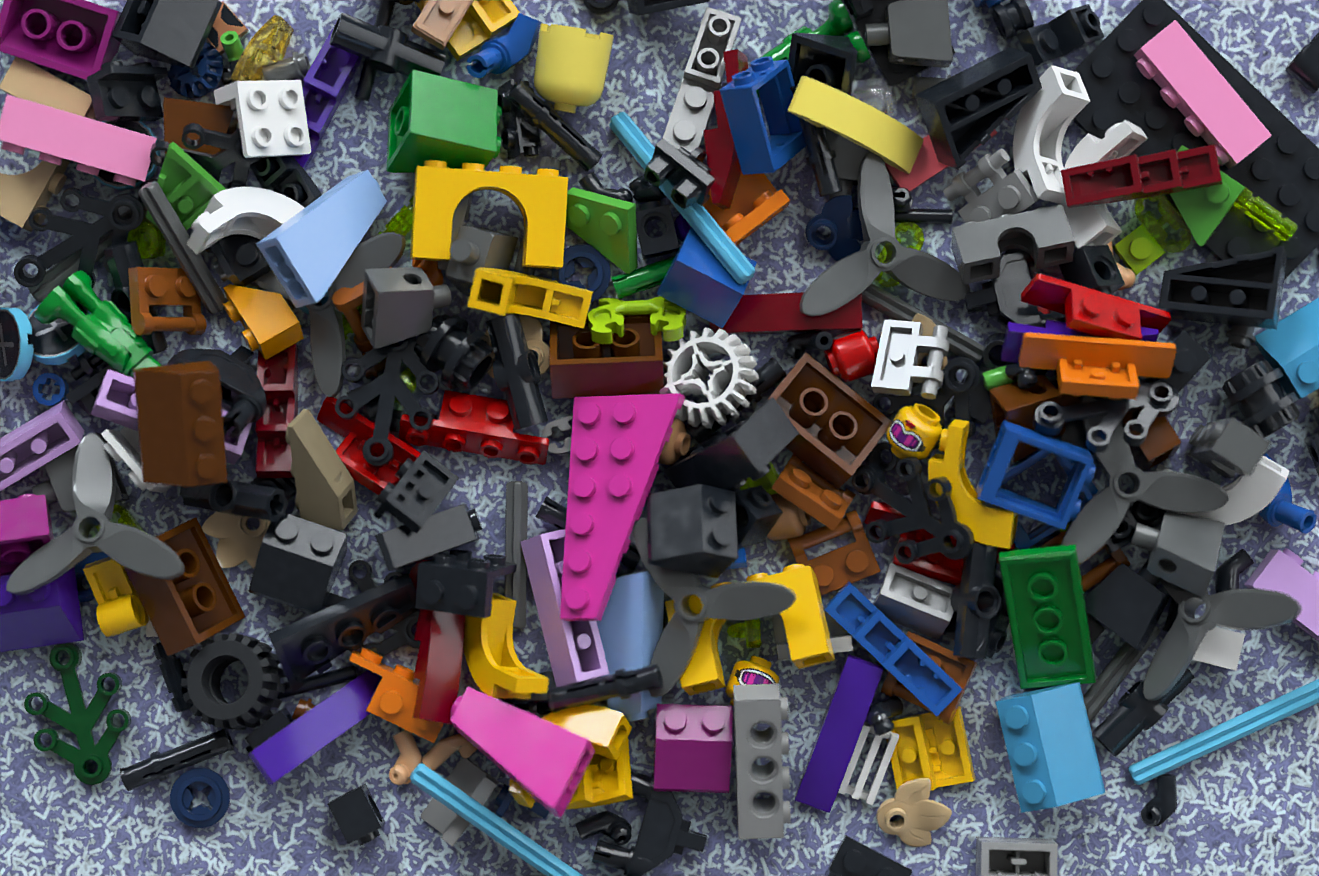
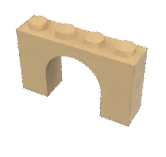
M14 58L0 84L1 90L14 97L96 120L90 94L25 59ZM62 159L61 166L41 161L32 170L18 175L0 173V216L32 232L33 228L29 224L31 212L37 207H46L52 194L57 195L61 191L67 178L64 172L70 161ZM38 213L35 214L34 219L38 224L42 225L46 216Z

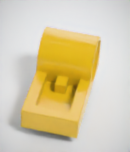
M111 557L86 564L83 571L98 603L96 616L103 634L106 637H111L147 625L149 617L124 567Z

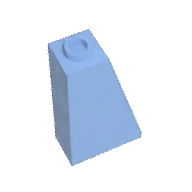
M369 170L346 177L256 244L295 308L313 304L322 299L386 204L387 200L382 194L378 182L372 177Z
M649 571L617 577L601 621H596L609 670L608 675L615 674V671L624 668L626 671L648 667L651 664L653 653L663 633L664 591L654 581ZM649 690L631 694V698L624 700L620 697L607 699L608 708L623 713L628 722L648 718V710L656 708L657 704H662V696L654 698Z

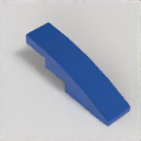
M849 581L824 607L828 614L935 716H938L963 690Z

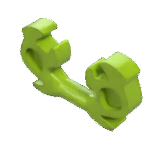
M661 296L649 300L631 301L601 298L598 300L599 307L592 309L588 313V328L592 334V341L595 343L611 344L613 333L623 337L625 334L623 316L651 315V334L655 336L659 331H663V340L666 342L676 341L684 337L686 309Z

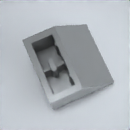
M976 837L975 876H1057L1058 844L1052 839Z

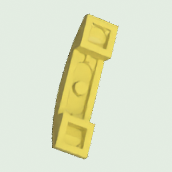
M806 76L801 77L787 110L817 127H825L880 156L885 163L906 174H910L924 141L914 131L880 110Z

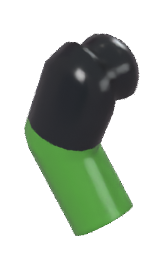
M227 31L220 38L230 66L223 69L221 81L224 86L236 81H243L245 79L246 52L237 32Z
M1019 363L1004 365L982 373L987 391L1018 381L1020 388L1028 389L1035 386L1038 381L1035 368H1022L1019 366Z

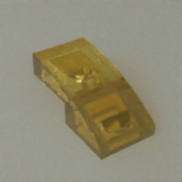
M272 16L256 32L235 66L231 76L232 81H262V65H267L269 60L277 62L284 59L294 29L281 16Z

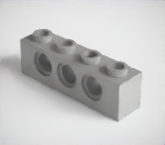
M779 684L733 685L739 840L784 838V824L791 823L790 801H783V789H790L789 766L782 767V755H789L788 732H781V720H788L787 697H780ZM758 723H767L770 725V727L764 731H757L753 729V726H755ZM759 758H768L771 760L766 765H757L754 763V761ZM762 792H767L771 794V796L767 799H758L755 797L757 794Z

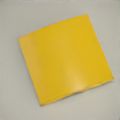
M421 0L419 3L415 2L421 12L428 0ZM474 0L446 47L454 58L459 61L512 24L520 12L511 0Z
M958 706L956 714L949 725L938 720L939 716H935L932 712L891 720L894 724V729L891 732L899 734L898 742L891 757L896 789L905 782L918 778H929L931 790L976 780L961 706Z
M628 738L617 761L596 753L593 754L566 810L596 807L633 799Z

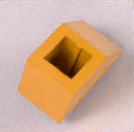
M232 284L223 287L228 300L223 304L224 309L233 323L240 321L245 328L241 334L252 352L258 349L264 359L267 360L304 339L300 322L281 294Z

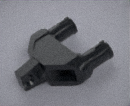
M1020 249L1006 250L1000 262V277L982 283L983 290L966 293L965 295L968 314L988 311L989 317L996 316L997 321L1006 328L1008 322L1043 328L1045 327L1046 319L1066 323L1065 314L1053 312L1042 315L1041 311L1038 312L1037 306L1021 301V293L1031 282L1030 267L1035 265L1032 257Z
M241 345L231 355L218 349H186L178 352L168 361L167 365L211 361L219 369L222 407L229 410L223 416L224 435L232 427H235L229 434V437H238L249 423L260 420L266 412L267 405L264 389L253 367L250 366V359L253 358L254 352Z
M631 771L633 795L645 798L644 802L647 803L636 845L628 849L598 839L592 863H599L623 870V875L642 876L670 858L673 853L682 855L684 847L703 852L707 835L689 830L691 821L683 819V815L671 791H653L654 774L650 777Z

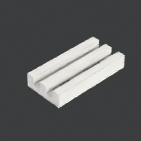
M864 722L838 793L843 795L845 793L850 794L854 799L859 800L860 798L866 800L867 804L873 805L898 742L899 734L890 731L878 736L874 733L873 725ZM872 733L875 736L856 786L849 785L867 735ZM882 738L888 739L869 792L863 790Z

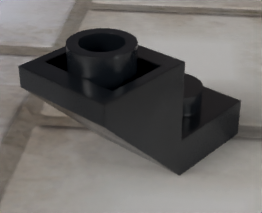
M1089 4L1070 9L1048 23L1028 28L1017 35L1024 51L1031 53L1035 67L1052 63L1105 37L1100 28V20Z

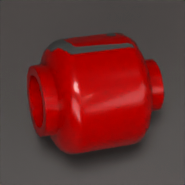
M855 329L832 337V346L824 350L825 358L832 374L836 377L839 376L844 382H851L874 373L879 343L875 336L868 338L864 330Z

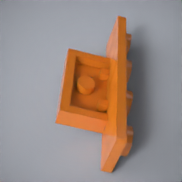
M1024 333L1018 361L1019 366L1022 368L1056 370L1060 394L1100 396L1112 399H1136L1139 390L1137 376L1169 378L1177 350L1176 345L1173 343Z
M362 648L361 652L353 650L349 661L382 676L366 711L435 743L444 723L413 717L420 682L413 678L414 671L400 664H397L395 669L381 663L383 657L367 648Z

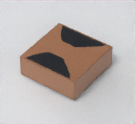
M223 1L207 37L221 55L225 53L220 38L225 32L235 31L239 38H242L249 31Z

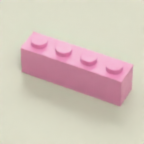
M1176 20L1134 54L1138 60L1136 65L1139 71L1147 79L1153 78L1162 89L1160 94L1164 101L1172 108L1177 107L1186 117L1184 123L1188 130L1196 137L1201 135L1208 145L1215 144L1219 165L1223 166L1225 164L1228 169L1232 168L1272 136Z
M11 95L6 96L0 118L1 149L21 155L24 154L25 148L40 152L39 160L60 166L62 159L77 163V171L98 176L100 170L114 173L113 181L135 187L137 180L142 182L146 180L151 162V147L157 138Z

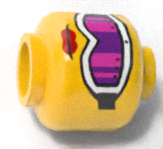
M920 403L901 408L886 432L887 439L892 445V453L900 459L915 457L918 460H922L928 457L941 437L942 426L939 423V415L931 408Z
M752 655L750 661L739 660L734 664L725 688L726 695L731 698L730 704L734 706L733 685L779 684V676L771 670L772 663L770 661Z

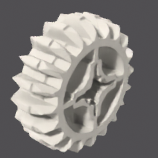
M705 327L700 337L696 331H690V341L686 342L681 338L678 340L680 348L677 351L667 349V354L671 357L670 362H663V370L667 373L663 374L664 387L659 392L660 394L681 393L685 397L681 410L678 409L675 415L681 421L685 422L688 420V423L693 427H698L702 422L706 428L712 429L716 419L720 425L726 426V415L730 414L734 418H739V412L736 410L739 405L750 407L749 402L745 399L746 394H757L756 388L750 384L759 379L758 373L752 370L757 366V362L753 356H749L751 353L750 348L746 344H741V340L735 334L728 336V333L720 328L714 334L710 328ZM713 353L725 354L730 356L731 360L712 362L707 355ZM708 375L711 377L709 381L706 379ZM690 394L695 396L704 394L709 399V402L693 403L687 401L686 396Z

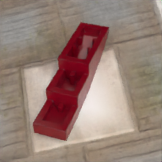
M738 49L723 52L727 84L732 81L733 75L748 69V57ZM720 90L713 91L718 128L703 131L707 164L711 169L709 175L714 178V183L711 186L712 204L721 209H729L741 174V167Z
M1215 144L1180 152L1173 149L1140 157L1134 154L1061 170L1068 208L1147 198L1223 184Z
M804 292L743 295L723 328L710 322L709 328L714 334L720 328L725 330L728 335L862 329V293L847 304L819 316H807L800 312L799 304Z
M298 342L267 360L264 359L258 350L257 377L264 389L267 405L265 414L260 420L256 421V434L258 437L256 474L258 478H294L291 475L292 456L290 445L286 441L287 426L298 415Z
M420 609L414 640L421 641L413 677L420 680L413 712L414 718L452 724L450 713L459 690L465 615Z

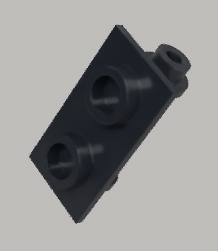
M510 79L498 87L497 105L502 107L504 126L501 131L502 147L507 150L508 160H512L524 153V157L539 155L538 148L541 147L539 128L537 126L532 127L528 122H525V115L504 97L515 83L514 79ZM523 81L534 92V88L529 86V81Z

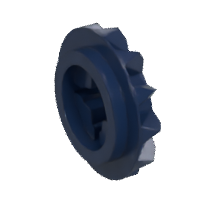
M205 42L196 62L198 64L199 78L190 73L188 68L170 64L167 76L170 80V87L185 98L205 96L221 80L224 69L222 56L215 47Z
M580 244L570 246L564 250L563 268L552 269L551 275L552 280L559 281L558 283L594 291L591 302H594L606 292L611 279V270L604 255L592 246ZM574 260H577L583 269L597 268L587 276L588 289L579 280L566 282L575 274Z
M210 768L190 769L181 774L172 786L170 793L171 808L175 816L182 823L190 827L205 828L212 826L224 817L230 806V788L227 786L223 776ZM189 786L198 791L211 786L212 788L207 796L210 806L202 803L190 809L189 807L193 804L192 801L195 799V795Z

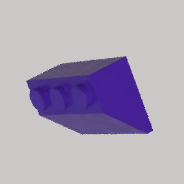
M75 566L53 582L23 595H14L7 591L6 586L11 575L0 576V652L84 641Z

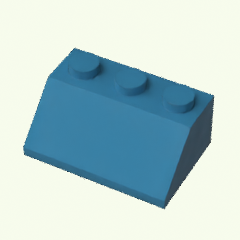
M1318 297L1279 321L1277 330L1266 329L1254 336L1256 338V346L1273 370L1280 367L1285 376L1278 381L1286 394L1289 395L1295 391L1299 399L1304 398L1319 388Z
M1080 682L1011 694L996 701L1021 813L1059 807L1105 793Z

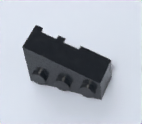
M1009 47L915 95L938 162L959 170L966 163L965 158L979 144L984 145L991 138L990 134L1005 119L1010 120L1042 88L1031 53Z
M1280 246L1266 252L1252 255L1247 253L1237 255L1233 259L1214 263L1209 261L1164 271L1158 308L1170 312L1171 319L1277 330L1287 263L1285 248Z
M771 397L763 402L762 406L749 418L744 414L735 420L737 425L722 433L718 430L694 445L685 456L681 455L679 460L667 467L663 472L676 489L703 484L736 491L747 482V478L750 477L752 481H756L771 470L769 463L799 432L775 399Z

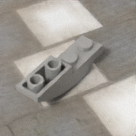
M706 7L663 135V139L677 150L683 147L691 153L695 148L700 147L704 135L703 130L707 128L715 104L713 91L720 89L725 74L723 52L733 49L742 20L740 17Z

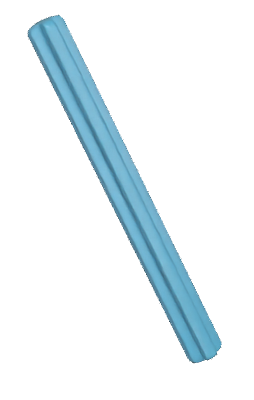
M620 112L610 119L609 126L645 170L653 157L655 147L626 112ZM668 179L662 183L659 188L736 282L744 284L751 280L754 276L755 268L705 207L695 202L686 209H682L673 202L670 196L675 185Z
M1319 679L1130 765L1128 769L1135 784L1141 785L1319 703Z
M419 764L411 773L410 780L414 785L545 876H583L426 765Z

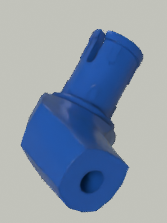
M518 13L506 35L485 42L478 54H474L467 59L468 63H472L466 66L468 73L475 78H482L489 73L501 74L506 72L531 53L542 22Z
M1265 453V454L1263 455V456L1269 458L1270 460H1272V459L1268 456L1267 453ZM1288 477L1274 499L1258 513L1272 527L1285 524L1304 534L1313 530L1317 521V515L1314 514V511L1292 503V492Z

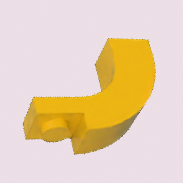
M482 267L476 269L468 307L504 316L508 313L528 315L584 329L594 291L558 283L559 281L539 276Z
M955 419L948 425V429L943 428L941 433L939 450L944 451L945 454L935 453L928 460V478L931 480L937 477H945L950 481L952 485L951 498L957 520L971 529L975 541L1009 549L1016 538L1019 513L978 499L976 489L971 484L965 469L970 421ZM936 483V492L941 495L942 487L939 483Z
M492 593L490 617L479 618L465 615L463 649L469 671L478 687L486 695L493 698L529 699L531 698V693H547L549 678L523 666L514 649L513 622L517 601L498 593Z
M597 705L576 706L552 712L541 718L588 738L595 750L594 753L617 761L632 730V726L623 713ZM510 778L508 791L518 804L532 809L536 800Z

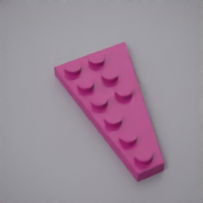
M681 393L574 397L560 619L564 621H601L617 579L615 574L623 553L626 554L631 542L629 537L636 520L639 521L659 468L658 460L665 442H669L673 428L671 426L678 409L681 410L685 397Z

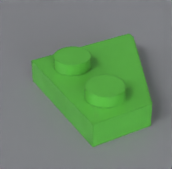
M175 142L169 144L157 183L160 185L185 230H187L204 213L213 195L227 189ZM147 211L146 218L157 227L149 211Z
M1182 145L1177 152L1189 149ZM1221 170L1223 184L1170 193L1196 243L1201 247H1204L1246 188Z
M575 187L568 190L566 226L625 273L630 274L637 269L636 204Z

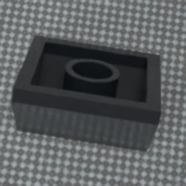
M792 33L788 61L795 86L799 84L802 76H806L851 96L858 52L849 37Z

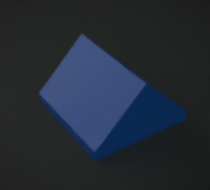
M690 227L656 294L723 328L744 295L749 281L744 284L737 283L694 229ZM746 257L755 268L757 262Z

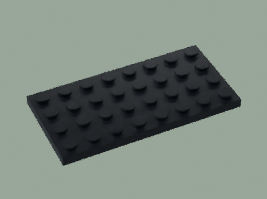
M1142 0L1073 71L1080 74L1090 102L1075 116L1073 121L1086 134L1089 133L1100 139L1105 137V133L1110 127L1117 123H1122L1124 120L1140 127L1148 139L1129 154H1136L1137 157L1173 149L1178 151L1182 145L1188 149L1208 146L1201 135L1196 137L1188 130L1184 123L1186 117L1177 107L1172 108L1164 101L1160 94L1161 87L1153 78L1147 79L1136 65L1138 60L1134 54L1176 20L1272 135L1232 168L1228 169L1225 164L1223 166L1219 165L1222 172L1246 188L1204 247L1218 261L1236 258L1237 255L1247 253L1252 255L1284 246L1287 254L1285 280L1319 245V148L1164 0ZM1170 194L1152 196L1191 234Z

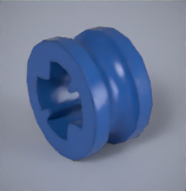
M44 373L38 376L32 387L35 399L40 404L50 407L57 405L63 400L66 401L65 395L69 393L67 380L54 373ZM51 379L57 381L54 385L60 387L59 394H53L51 400H47L48 394L42 393L43 385H49Z

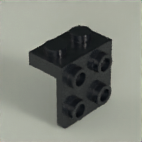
M450 550V554H434L432 560L418 564L416 608L479 618L490 617L493 579L516 572L517 564L506 562V556L497 554H486L483 559L472 557V551Z

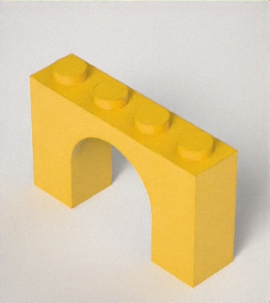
M425 160L424 166L416 167L410 259L448 262L450 260L452 220L458 203L465 196L475 191L493 190L508 196L518 206L524 222L522 267L563 268L568 177L559 176V170L537 169V173L534 175L522 174L521 167L499 166V172L484 171V165L477 163H462V169L447 168V162L437 160Z
M792 564L784 567L781 573L769 576L767 573H757L746 578V581L781 584L792 589L797 595L794 605L778 614L781 615L784 622L792 662L798 669L835 660L817 576L810 565ZM731 582L717 583L712 585L710 589L721 585L729 584ZM692 594L689 599V607L696 614L701 612L703 606L701 599L697 595ZM673 600L665 601L668 622L675 613V601ZM710 618L704 622L692 659L680 678L681 688L689 696L726 687L718 651V637L727 619Z

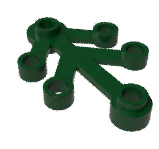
M71 642L57 644L52 648L49 660L51 666L61 673L70 712L52 703L43 692L29 694L24 701V707L29 714H42L76 734L80 749L59 739L58 733L51 728L39 730L34 736V745L40 751L50 750L73 763L74 773L81 782L88 785H96L109 777L112 770V761L108 754L121 732L126 730L131 724V715L125 709L111 711L106 718L108 727L98 743L95 744L92 730L112 695L120 691L122 680L116 673L110 672L101 675L97 680L98 690L86 709L76 670L82 661L81 650ZM62 650L68 652L70 660L66 665L61 664L58 660V655ZM107 677H111L115 681V688L112 691L104 688V680ZM35 696L43 701V706L40 710H35L31 705L32 699ZM116 713L124 716L125 723L122 727H117L113 723V717ZM43 733H48L52 737V743L49 747L41 743ZM89 759L96 761L98 764V769L95 773H90L86 769V763Z

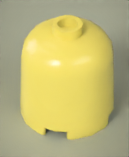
M540 24L534 86L537 93L543 99L554 102L553 110L576 113L577 106H590L600 99L604 90L614 36L600 32V35L586 33V29Z

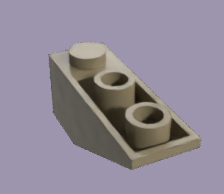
M303 409L287 426L286 441L290 445L292 456L291 475L295 478L297 490L296 508L300 511V518L331 529L343 530L358 512L354 479L309 409Z

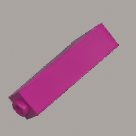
M467 687L463 697L459 696L455 700L450 713V721L458 733L552 815L561 819L595 752L590 740Z

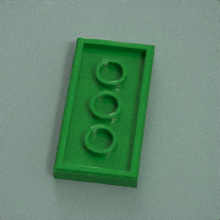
M1076 545L1000 552L999 562L1020 689L1052 687L1080 682V684L1096 683Z

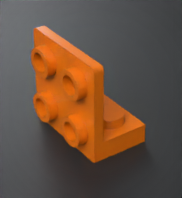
M741 171L729 209H721L712 204L711 188L708 192V195H710L709 200L703 206L737 246L789 206L790 199L782 189L777 191L764 173L742 174Z

